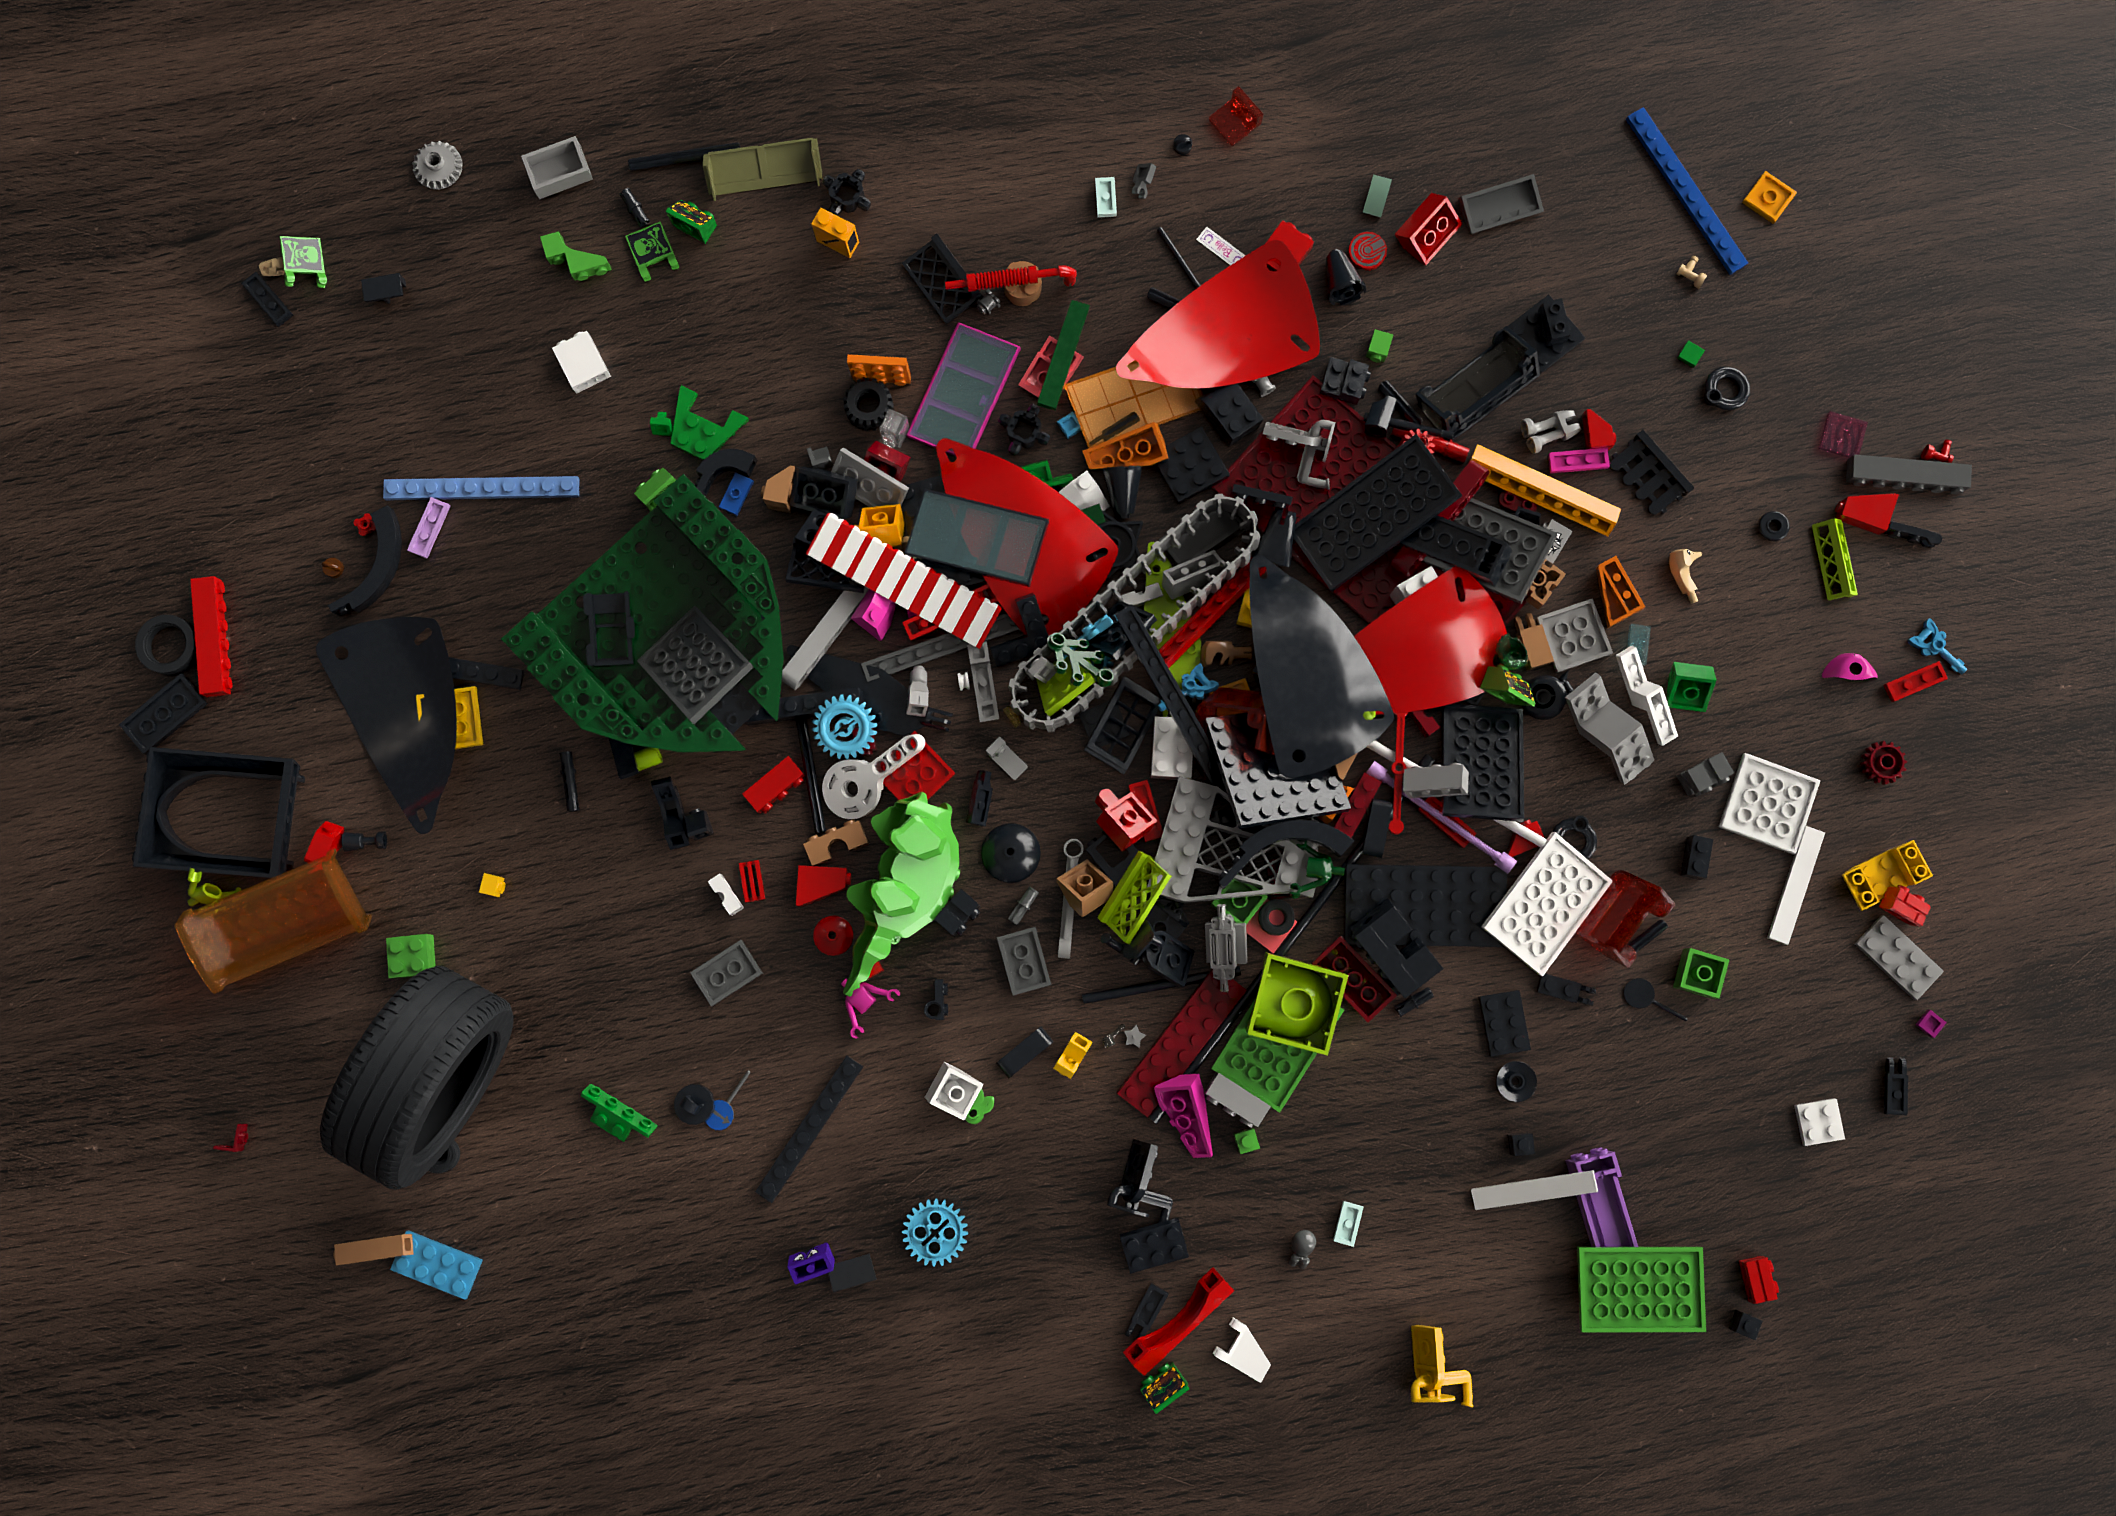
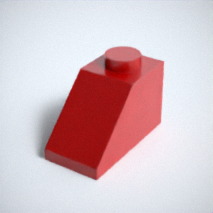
M1586 409L1582 414L1586 450L1608 448L1609 451L1616 443V434L1613 432L1612 426L1591 409Z
M1529 819L1520 823L1544 837L1538 821L1531 823ZM1514 832L1506 853L1514 857L1538 846Z
M325 821L315 832L304 861L323 868L342 847L344 827Z

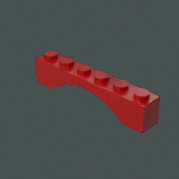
M1211 1268L1198 1281L1185 1307L1170 1322L1157 1331L1137 1338L1123 1351L1124 1355L1145 1376L1234 1292L1233 1288L1214 1268Z

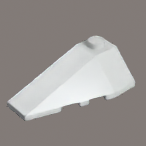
M1085 471L1059 491L1061 495L1080 510L1096 504H1100L1103 511L1110 507L1099 486L1088 471Z

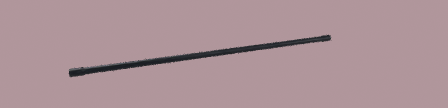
M1425 754L1418 763V766L1430 767L1434 764L1435 760ZM1404 795L1401 796V804L1406 798ZM1365 836L1342 864L1341 868H1345L1344 876L1334 875L1274 955L1284 957L1337 889L1346 876V864H1356L1363 855L1362 848ZM1262 970L1182 1075L1196 1073L1258 991ZM1158 1104L1148 1118L1158 1124L1166 1111H1162Z

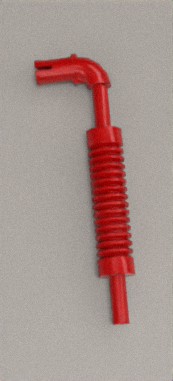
M1035 265L1028 266V268L1024 267V269L1022 267L1020 269L1013 268V270L1009 269V271L1008 269L1005 271L1003 269L1002 272L1000 270L998 272L996 270L995 272L991 271V273L988 271L987 274L986 272L983 274L982 272L980 274L976 273V275L974 273L966 274L967 279L945 282V288L948 290L968 287V291L972 292L977 291V289L979 291L981 289L984 290V288L988 290V287L989 289L992 287L995 289V287L999 288L1000 286L1002 288L1003 286L1006 287V285L1008 287L1010 285L1017 286V284L1020 286L1021 283L1022 285L1025 283L1028 285V282L1036 284L1038 283V278L1051 276L1064 277L1063 282L1069 287V283H1071V286L1075 284L1077 272L1072 267L1065 265L1043 270H1036Z

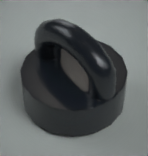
M1186 134L1178 135L1173 143L1175 152L1180 155L1188 154L1192 149V139Z

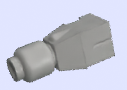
M918 665L913 667V670L910 672L906 714L925 717L929 694L927 672L923 666Z

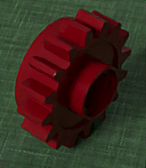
M1881 741L1879 744L1877 742L1871 744L1872 747L1865 749L1868 754L1861 755L1865 761L1861 762L1860 765L1866 767L1862 772L1869 773L1868 780L1875 778V784L1881 782L1882 785H1886L1889 782L1894 783L1896 779L1903 777L1901 772L1907 770L1904 767L1907 761L1904 760L1906 754L1900 751V746H1893V742L1886 745L1885 741ZM1882 758L1887 763L1886 767L1882 764Z

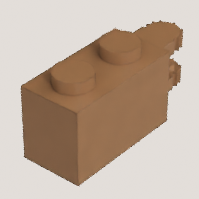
M1526 613L1525 619L1528 628L1524 629L1521 618L1519 616L1514 617L1517 630L1514 640L1517 648L1521 650V663L1526 667L1527 671L1553 663L1554 659L1543 625L1536 626L1532 614Z

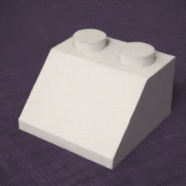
M943 1062L925 1098L930 1104L965 1120L983 1084L962 1070Z

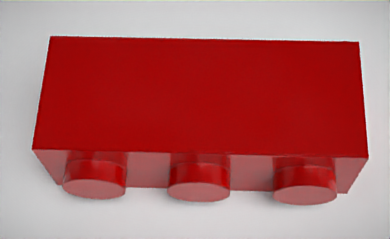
M787 756L742 794L759 814L762 812L765 814L773 808L772 804L776 800L781 801L789 794L788 790L793 786L794 788L800 786L804 782L803 778L805 775L794 761Z

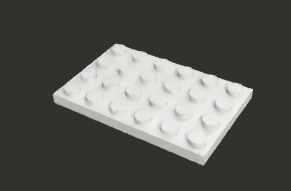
M1552 832L1543 848L1540 847L1482 925V928L1538 975L1543 976L1613 881L1556 832Z

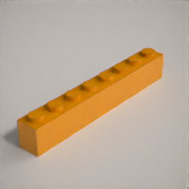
M1477 445L1469 462L1474 460L1490 471L1485 480L1486 482L1601 534L1609 536L1617 523L1620 508L1483 446Z

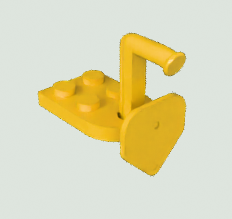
M1412 1325L1414 1369L1417 1379L1411 1386V1401H1454L1455 1396L1441 1394V1387L1462 1383L1463 1402L1461 1405L1473 1407L1470 1373L1467 1370L1445 1372L1442 1329L1439 1327ZM1422 1387L1428 1394H1420V1388Z

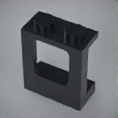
M1103 830L1102 833L1104 835L1099 839L1095 837L1086 844L1088 846L1086 852L1093 858L1105 875L1113 881V886L1116 888L1138 850L1132 844L1126 848L1129 856L1115 867H1110L1096 850V847L1109 838Z

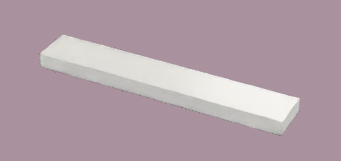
M1805 826L1767 936L1768 939L1784 945L1789 944L1825 832Z
M1594 1170L1473 1188L1471 1192L1475 1210L1595 1193L1598 1192Z

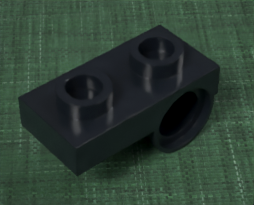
M935 979V1001L928 1002L924 1007V1013L930 1019L945 1020V1016H948V1004H944V996H948V983H944L943 979ZM932 1004H936L939 1007V1013L936 1016L929 1014L928 1009Z

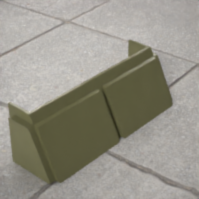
M805 138L764 144L763 146L757 145L708 152V154L703 156V170L708 193L713 195L714 201H716V195L817 181L818 186H820V179L823 178L817 138Z

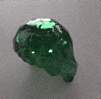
M1509 633L1501 636L1495 649L1499 662L1507 667L1509 671L1521 670L1529 660L1526 647L1517 637H1511Z

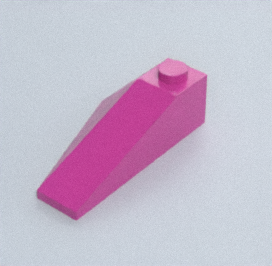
M868 589L851 619L877 640L882 641L891 626L896 603Z

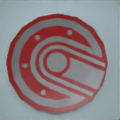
M1363 232L1356 235L1348 249L1351 263L1355 267L1367 271L1378 268L1383 263L1387 253L1385 241L1373 232Z

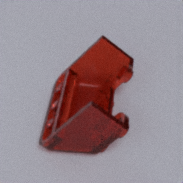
M1619 870L1612 874L1610 879L1613 882L1577 929L1576 933L1607 958L1630 968L1637 957V952L1627 943L1649 913L1656 917H1665L1676 904L1661 887L1624 870Z

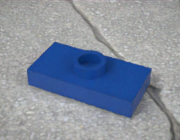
M735 472L719 508L738 516L754 481Z

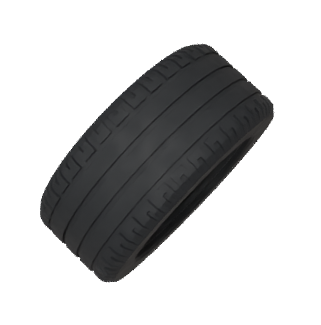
M444 966L431 967L413 976L380 1010L344 1064L322 1114L320 1139L323 1150L340 1162L389 1189H401L418 1181L448 1149L488 1088L511 1036L513 1013L510 1004L505 999Z

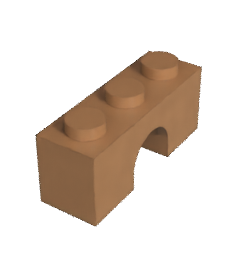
M853 819L843 824L844 827L840 829L834 827L825 831L826 834L821 837L815 835L808 838L807 843L803 845L812 866H819L833 860L830 854V847L836 841L846 842L851 852L869 845L861 823L859 821L855 822Z

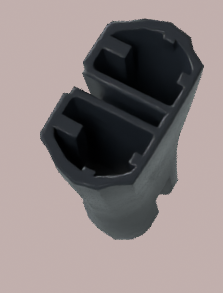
M1275 507L1259 541L1258 548L1253 553V557L1262 555L1273 564L1290 567L1296 513L1288 511L1285 523L1282 525L1280 522L1283 509Z

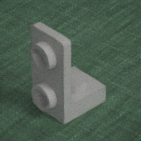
M1001 737L986 750V753L1013 780H1016L1028 768Z

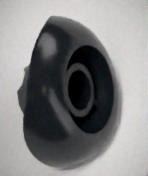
M1541 675L1529 680L1527 683L1534 697L1535 706L1522 705L1526 713L1539 720H1549L1559 715L1566 702V690L1562 682L1549 675Z

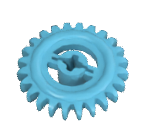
M841 694L839 701L833 696L832 703L825 700L826 707L819 705L821 713H814L818 719L812 720V723L817 725V727L812 728V731L818 732V734L813 738L820 739L817 745L825 746L823 752L830 750L831 757L837 753L838 759L841 758L842 754H844L847 760L850 754L856 758L857 751L860 754H864L862 747L870 749V745L867 742L875 741L870 735L877 734V731L871 729L877 726V723L871 722L876 716L868 715L872 708L865 710L866 702H863L861 705L858 704L859 697L852 702L851 695L845 700L843 694ZM847 713L853 716L852 718L848 716L840 718L835 725V730L830 731V723L835 715ZM851 722L847 729H841L838 733L834 735V733L841 728L842 724L845 725ZM858 723L859 731L854 739L850 741L836 739L837 736H849L854 730L855 724Z

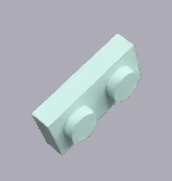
M1095 178L1097 217H1116L1115 178Z
M1346 1201L1342 1202L1333 1238L1334 1242L1354 1247L1363 1206Z

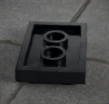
M1520 990L1479 996L1489 1055L1497 1056L1531 1050Z
M1179 1218L1119 1234L1130 1274L1189 1257Z

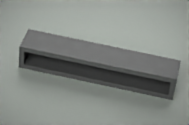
M1854 454L1847 459L1846 482L1853 483L1855 486L1872 484L1876 488L1892 486L1893 489H1904L1906 487L1912 488L1913 491L1928 489L1933 493L1951 491V494L1958 495L1971 488L1972 465Z

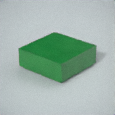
M1688 340L1677 359L1694 368L1705 350Z

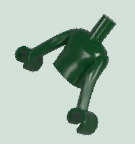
M1297 840L1304 843L1296 844L1298 848L1314 856L1308 858L1306 877L1319 880L1302 886L1296 883L1291 884L1290 888L1297 890V892L1289 893L1291 898L1296 899L1300 896L1301 892L1326 884L1332 875L1344 876L1345 868L1333 867L1330 856L1314 850L1307 845L1306 840Z

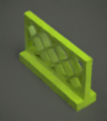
M1138 851L1097 918L1101 922L1106 923L1125 943L1130 944L1172 876L1155 862L1154 857ZM1163 875L1162 879L1157 884V876ZM1151 879V886L1147 888V880ZM1151 892V897L1146 901L1147 893ZM1141 896V903L1136 905V897ZM1140 909V914L1136 918V910ZM1127 913H1130L1129 921H1126ZM1130 926L1128 934L1125 935L1126 927Z

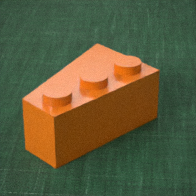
M1617 556L1597 566L1596 572L1608 629L1645 608V605Z

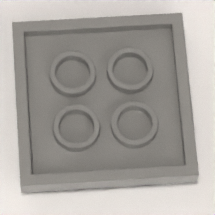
M1593 598L1536 618L1537 624L1543 625L1554 659L1552 664L1556 673L1613 654Z

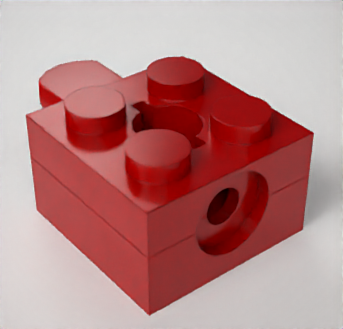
M1103 789L1095 799V803L1103 811L1096 822L1121 851L1147 835L1157 822L1132 792L1118 799L1110 789Z

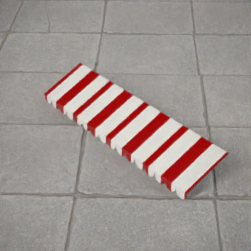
M833 513L826 514L806 552L807 555L979 649L1002 610L1000 605L991 603L989 599L980 597L978 593L969 591L963 585H958L953 579L947 580V577L942 573L936 574L933 568L926 567L922 562L915 561L909 555H904L902 551L893 549L891 545L882 543L876 537H871L869 533L860 531L858 527L849 525L846 520L838 519Z

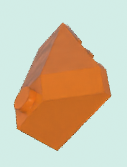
M1155 422L1083 451L1089 469L1119 466H1151L1168 459L1163 436L1158 424Z

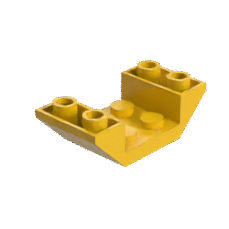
M1914 840L1889 849L1842 874L1861 911L1879 903V900L1885 897L1884 894L1889 886L1897 887L1902 885L1907 887L1916 885L1933 876Z

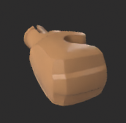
M1206 641L1201 648V664L1203 667L1210 666L1216 653H1220L1219 665H1222L1225 661L1227 665H1231L1234 659H1251L1252 653L1244 654L1243 652H1252L1251 646L1234 647L1231 641Z

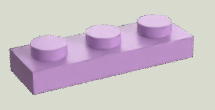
M432 497L430 498L407 549L409 552L426 559L428 558L451 507L449 504Z

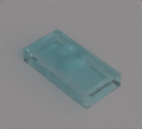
M1630 624L1627 648L1630 646L1636 647L1641 664L1645 666L1647 663L1651 627Z

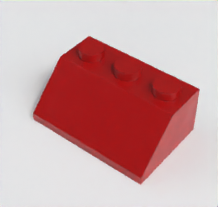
M1431 193L1400 227L1395 236L1408 253L1423 265H1427L1461 227L1462 222L1447 196Z

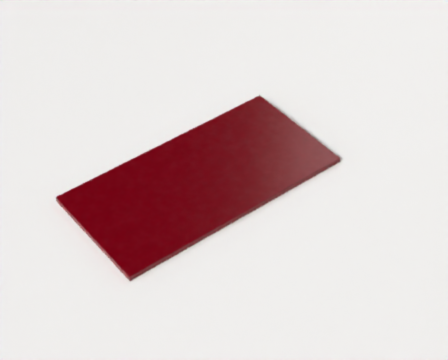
M1313 375L1270 423L1309 432L1317 421L1328 420L1336 422L1326 461L1322 462L1325 451L1316 449L1309 477L1321 480L1329 478L1330 490L1301 484L1297 480L1305 444L1297 443V445L1285 443L1286 440L1278 438L1277 441L1266 438L1267 435L1263 434V431L1228 468L1230 477L1212 486L1211 489L1216 494H1223L1224 497L1234 498L1235 494H1231L1232 486L1238 484L1293 497L1292 503L1283 509L1280 524L1284 525L1288 511L1296 513L1297 523L1394 451L1397 446L1387 437L1377 438L1364 433L1366 423L1363 421L1364 418L1344 401L1320 394L1322 382ZM1321 428L1319 436L1328 439L1330 430ZM1247 497L1243 504L1250 511H1255L1258 518L1256 528L1261 533H1264L1275 507H1272L1273 503L1267 502L1265 505L1253 502V498ZM1293 538L1291 559L1368 625L1395 606L1390 594L1397 585L1430 567V565L1421 562L1412 575L1406 577L1391 567L1394 557L1401 550L1393 547L1332 592ZM1433 567L1438 577L1445 573L1444 571ZM1457 577L1455 579L1458 599L1460 602H1464L1465 593L1462 579ZM1485 589L1495 603L1505 627L1527 603L1525 600L1528 596H1525L1522 604Z

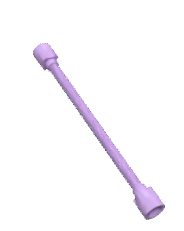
M1374 761L1366 773L1383 783H1388L1392 788L1394 787L1393 778L1389 777L1390 775L1386 773L1388 770ZM1402 785V795H1404L1406 798H1408L1407 795L1403 792V785ZM1408 798L1427 813L1432 814L1434 818L1436 817L1444 825L1449 826L1461 837L1466 838L1478 849L1483 850V852L1485 851L1495 861L1494 865L1507 874L1517 861L1507 853L1503 852L1501 854L1494 849L1492 850L1490 846L1488 847L1480 839L1475 838L1473 834L1471 835L1463 827L1458 826L1450 818L1442 816L1441 812L1439 813L1437 809L1424 800Z

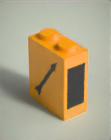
M820 208L811 223L817 242L851 258L859 244L855 225Z

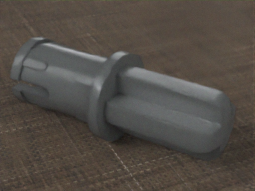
M1029 886L1020 901L1017 900L1018 904L1009 915V921L1017 925L1026 911H1030L1029 907L1037 895H1039V892Z

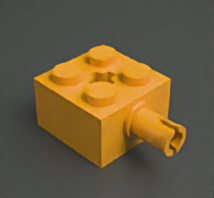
M901 504L862 508L860 523L854 526L892 547L902 545L905 522Z

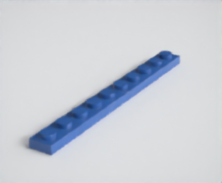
M1643 107L1627 116V123L1727 272L1731 275L1748 264L1747 260L1645 108Z

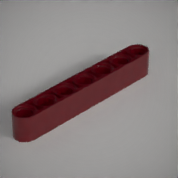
M1471 460L1453 482L1462 494V497L1439 513L1438 516L1454 521L1485 482L1490 471L1474 460ZM1403 546L1394 557L1391 567L1409 577L1427 555Z

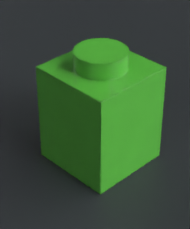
M1375 329L1366 357L1370 358L1373 362H1385L1393 334Z
M1254 1128L1233 1133L1240 1154L1260 1149Z

